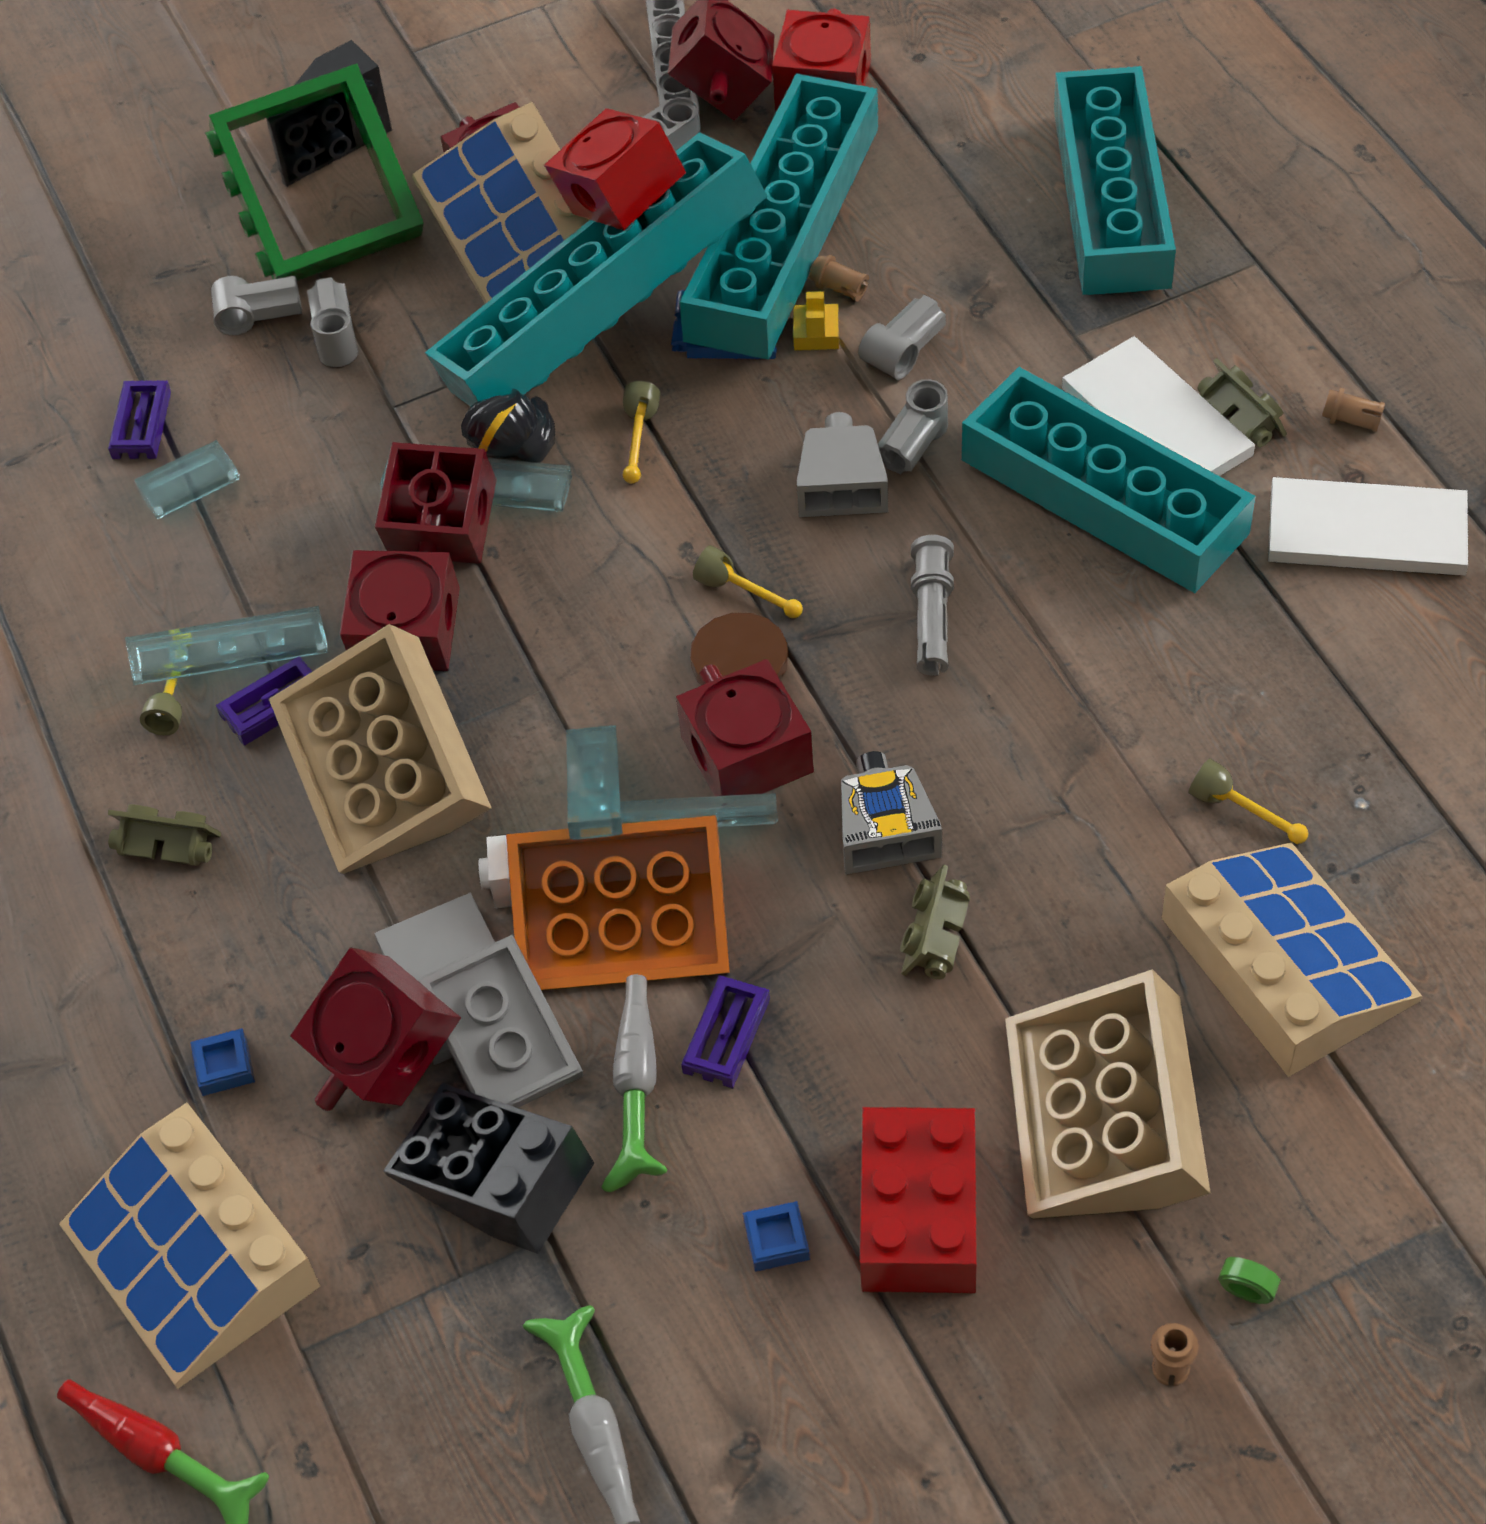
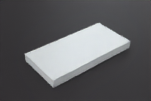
M1135 336L1063 377L1062 389L1065 392L1218 476L1254 456L1255 444Z
M1273 477L1268 562L1465 576L1468 567L1467 490Z

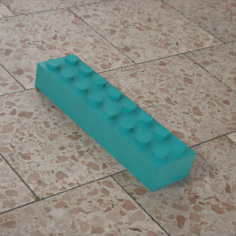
M801 74L795 75L750 163L768 197L755 207L754 212L750 216L737 221L721 234L718 242L707 247L680 300L683 342L769 360L810 274L811 267L824 245L878 131L877 88Z
M700 132L675 151L686 173L625 230L589 220L425 352L449 391L471 407L475 403L493 396L511 394L513 388L518 389L524 395L532 388L543 384L549 378L550 373L566 360L579 355L588 342L602 331L612 328L618 322L620 316L636 303L643 302L649 298L657 286L671 275L681 272L689 260L704 248L718 242L721 234L737 221L750 216L754 212L755 207L768 197L746 154Z

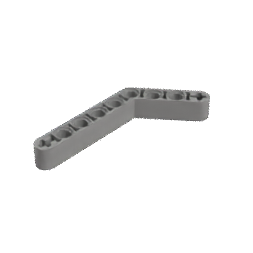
M645 0L659 106L642 118L658 121L673 149L676 151L696 134L701 133L697 94L668 75L672 29L674 24L685 14L684 1Z

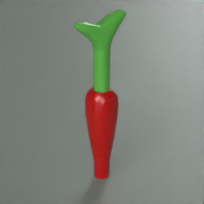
M71 1379L66 1380L61 1385L57 1398L75 1410L108 1443L137 1467L151 1474L170 1472L211 1499L217 1505L226 1524H248L249 1502L266 1486L269 1479L267 1472L241 1481H226L183 1453L177 1434L160 1422L125 1405L90 1392Z

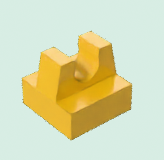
M824 291L806 292V305L794 306V350L839 349L838 304H825Z

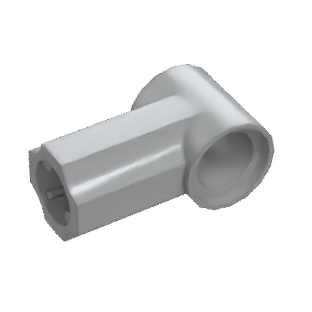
M225 276L215 281L211 287L214 325L223 334L240 335L249 331L254 321L302 314L295 276L248 283L243 278L237 276Z
M332 278L316 280L315 285L307 290L311 312V328L319 359L323 364L330 367L348 365L357 357L358 347L345 284L338 283Z
M923 295L920 299L915 298L886 326L876 323L868 329L859 346V358L897 380L903 379L913 369L919 351L946 326V314L941 311L937 301L926 295Z
M924 379L913 383L908 388L905 406L878 443L883 463L887 469L902 474L904 471H912L932 440H936L946 433L948 428V395L943 384L936 380Z

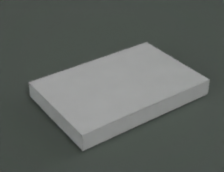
M471 892L374 933L382 954L393 959L415 979L495 943ZM445 1043L433 1059L434 1065L452 1058Z
M513 935L416 979L461 1017V1020L445 1044L469 1092L519 1108L583 1077V1070Z

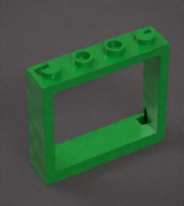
M357 64L209 115L210 131L205 132V136L209 143L211 154L214 158L221 156L227 170L221 172L224 185L230 198L235 196L239 198L244 210L238 213L239 220L247 238L254 236L260 251L255 253V257L264 277L271 276L273 280L295 276L296 281L422 236L423 219ZM343 92L396 220L284 260L230 131Z

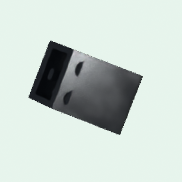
M352 40L315 58L294 84L296 85L357 64L386 134L392 131L379 66ZM343 92L266 119L280 175L285 187L365 145Z
M442 1083L384 1169V1173L386 1176L491 1237L538 1254L593 1167L594 1161L573 1126Z

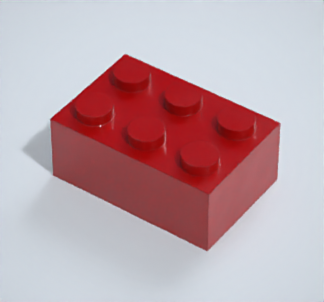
M863 1107L860 1225L861 1292L976 1293L975 1108Z

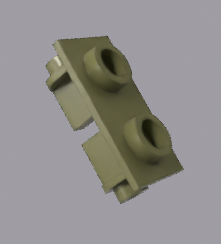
M1214 359L1213 362L1219 373L1214 378L1209 376L1199 383L1197 390L1200 392V395L1224 417L1237 408L1238 411L1228 421L1258 447H1263L1270 441L1272 437L1271 431L1274 429L1285 437L1287 432L1279 418L1284 412L1275 400L1266 393L1261 397L1250 389L1253 387V383L1239 367L1234 365L1229 370L1219 359Z
M129 804L127 812L108 810L109 816L120 821L119 829H112L110 832L109 848L115 849L118 855L155 860L158 841H162L164 845L161 860L198 866L201 862L208 863L212 855V844L206 842L207 835L221 837L220 831L205 823L206 816L192 812L176 811L175 819L158 817L159 810L135 804Z
M943 865L930 880L923 879L913 896L912 908L917 909L914 923L912 922L907 928L900 946V951L906 954L901 972L904 976L916 965L925 968V974L933 979H943L946 973L953 969L960 936L943 930V926L957 932L963 928L970 894L967 891V885L963 881L956 879L949 880L948 882L945 881L949 867L947 865Z

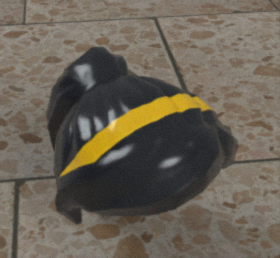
M513 388L511 394L493 396L472 405L462 420L461 430L462 436L467 440V445L471 448L485 449L487 457L508 459L518 456L524 463L531 465L540 464L555 443V422L548 410L549 407L546 401L538 396L532 397L529 400L526 395H522L518 389Z

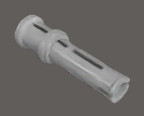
M940 535L921 536L914 540L911 545V557L916 561V573L911 577V590L918 599L917 670L925 675H939L938 662L940 663V671L942 673L948 669L947 597H949L954 589V578L949 573V561L954 556V545L951 540Z

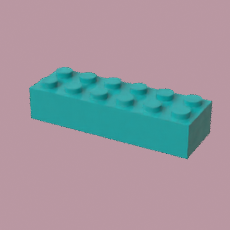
M1142 66L1056 72L1054 116L1082 295L1172 289L1176 247Z
M1018 367L962 422V461L1193 593H1196L1250 534L1255 495L1021 367Z

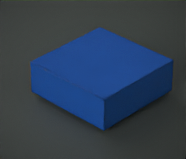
M243 1028L190 1042L198 1087L202 1096L255 1082L247 1038Z
M798 1201L743 1213V1221L755 1272L810 1260L809 1247Z

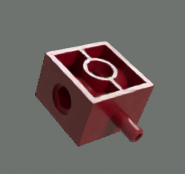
M696 0L673 26L668 75L735 121L772 83L775 34L728 0Z
M392 442L375 523V529L386 551L449 552L452 562L481 564L497 481L485 449Z
M353 550L340 636L345 649H350L390 624L419 637L433 671H449L460 591L449 552Z
M768 659L726 676L721 675L716 665H706L699 674L704 685L676 696L681 738L722 810H726L814 772L811 730Z
M350 947L290 1037L331 1072V1075L314 1098L316 1105L321 1109L332 1111L347 1088L364 1101L402 1106L461 1020V1017L389 956Z

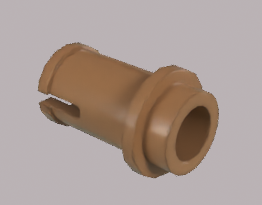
M829 254L826 257L819 255L811 267L809 278L815 282V286L819 289H823L826 286L858 302L866 292L869 275L836 262V257Z
M1341 387L1339 391L1329 390L1322 417L1331 419V424H1334L1335 420L1377 432L1385 406L1384 402H1376L1344 393L1345 388Z
M1170 1323L1161 1326L1153 1334L1151 1341V1350L1154 1356L1152 1371L1155 1378L1163 1385L1168 1386L1169 1375H1174V1386L1184 1383L1189 1377L1190 1365L1197 1358L1199 1349L1197 1337L1192 1330L1185 1325Z

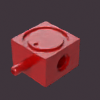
M830 9L827 13L787 10L772 64L776 112L796 74L861 86L866 85L871 65L870 16L842 14L837 9Z
M608 108L604 109L544 164L573 215L621 230H625L686 173L658 121Z

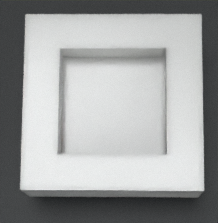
M506 835L487 837V858H480L478 862L481 888L491 889L495 908L512 907Z

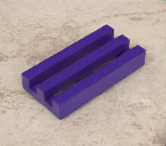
M168 380L123 382L108 446L112 459H121L122 453H128L130 459H139L140 453H146L147 459H157L171 395ZM136 392H141L139 405L134 416L135 422L131 440H125ZM153 392H155L154 401H153V405H152V410H151V414H150V419H149V423H148V428H147V432H146V437H145V440H143L144 433H145V428H146V424H147V419H148V415H149V410H150V406H151V401H152V397H153Z
M298 656L216 705L218 713L224 721H227L232 732L237 733L240 742L245 746L279 725L269 698L285 689L278 690L279 688L299 676H302L301 678L305 677L312 670ZM262 700L261 702L244 711L243 713L239 714L238 716L236 715L237 713L241 712L242 710L246 709L247 707L251 706L257 701Z
M719 975L681 1063L682 1073L693 1076L694 1072L700 1073L703 1080L713 1082L714 1078L722 1080L723 1086L733 1088L770 1001L769 989ZM728 992L735 993L736 995L708 1061L700 1059ZM748 997L752 998V1004L726 1066L720 1065Z

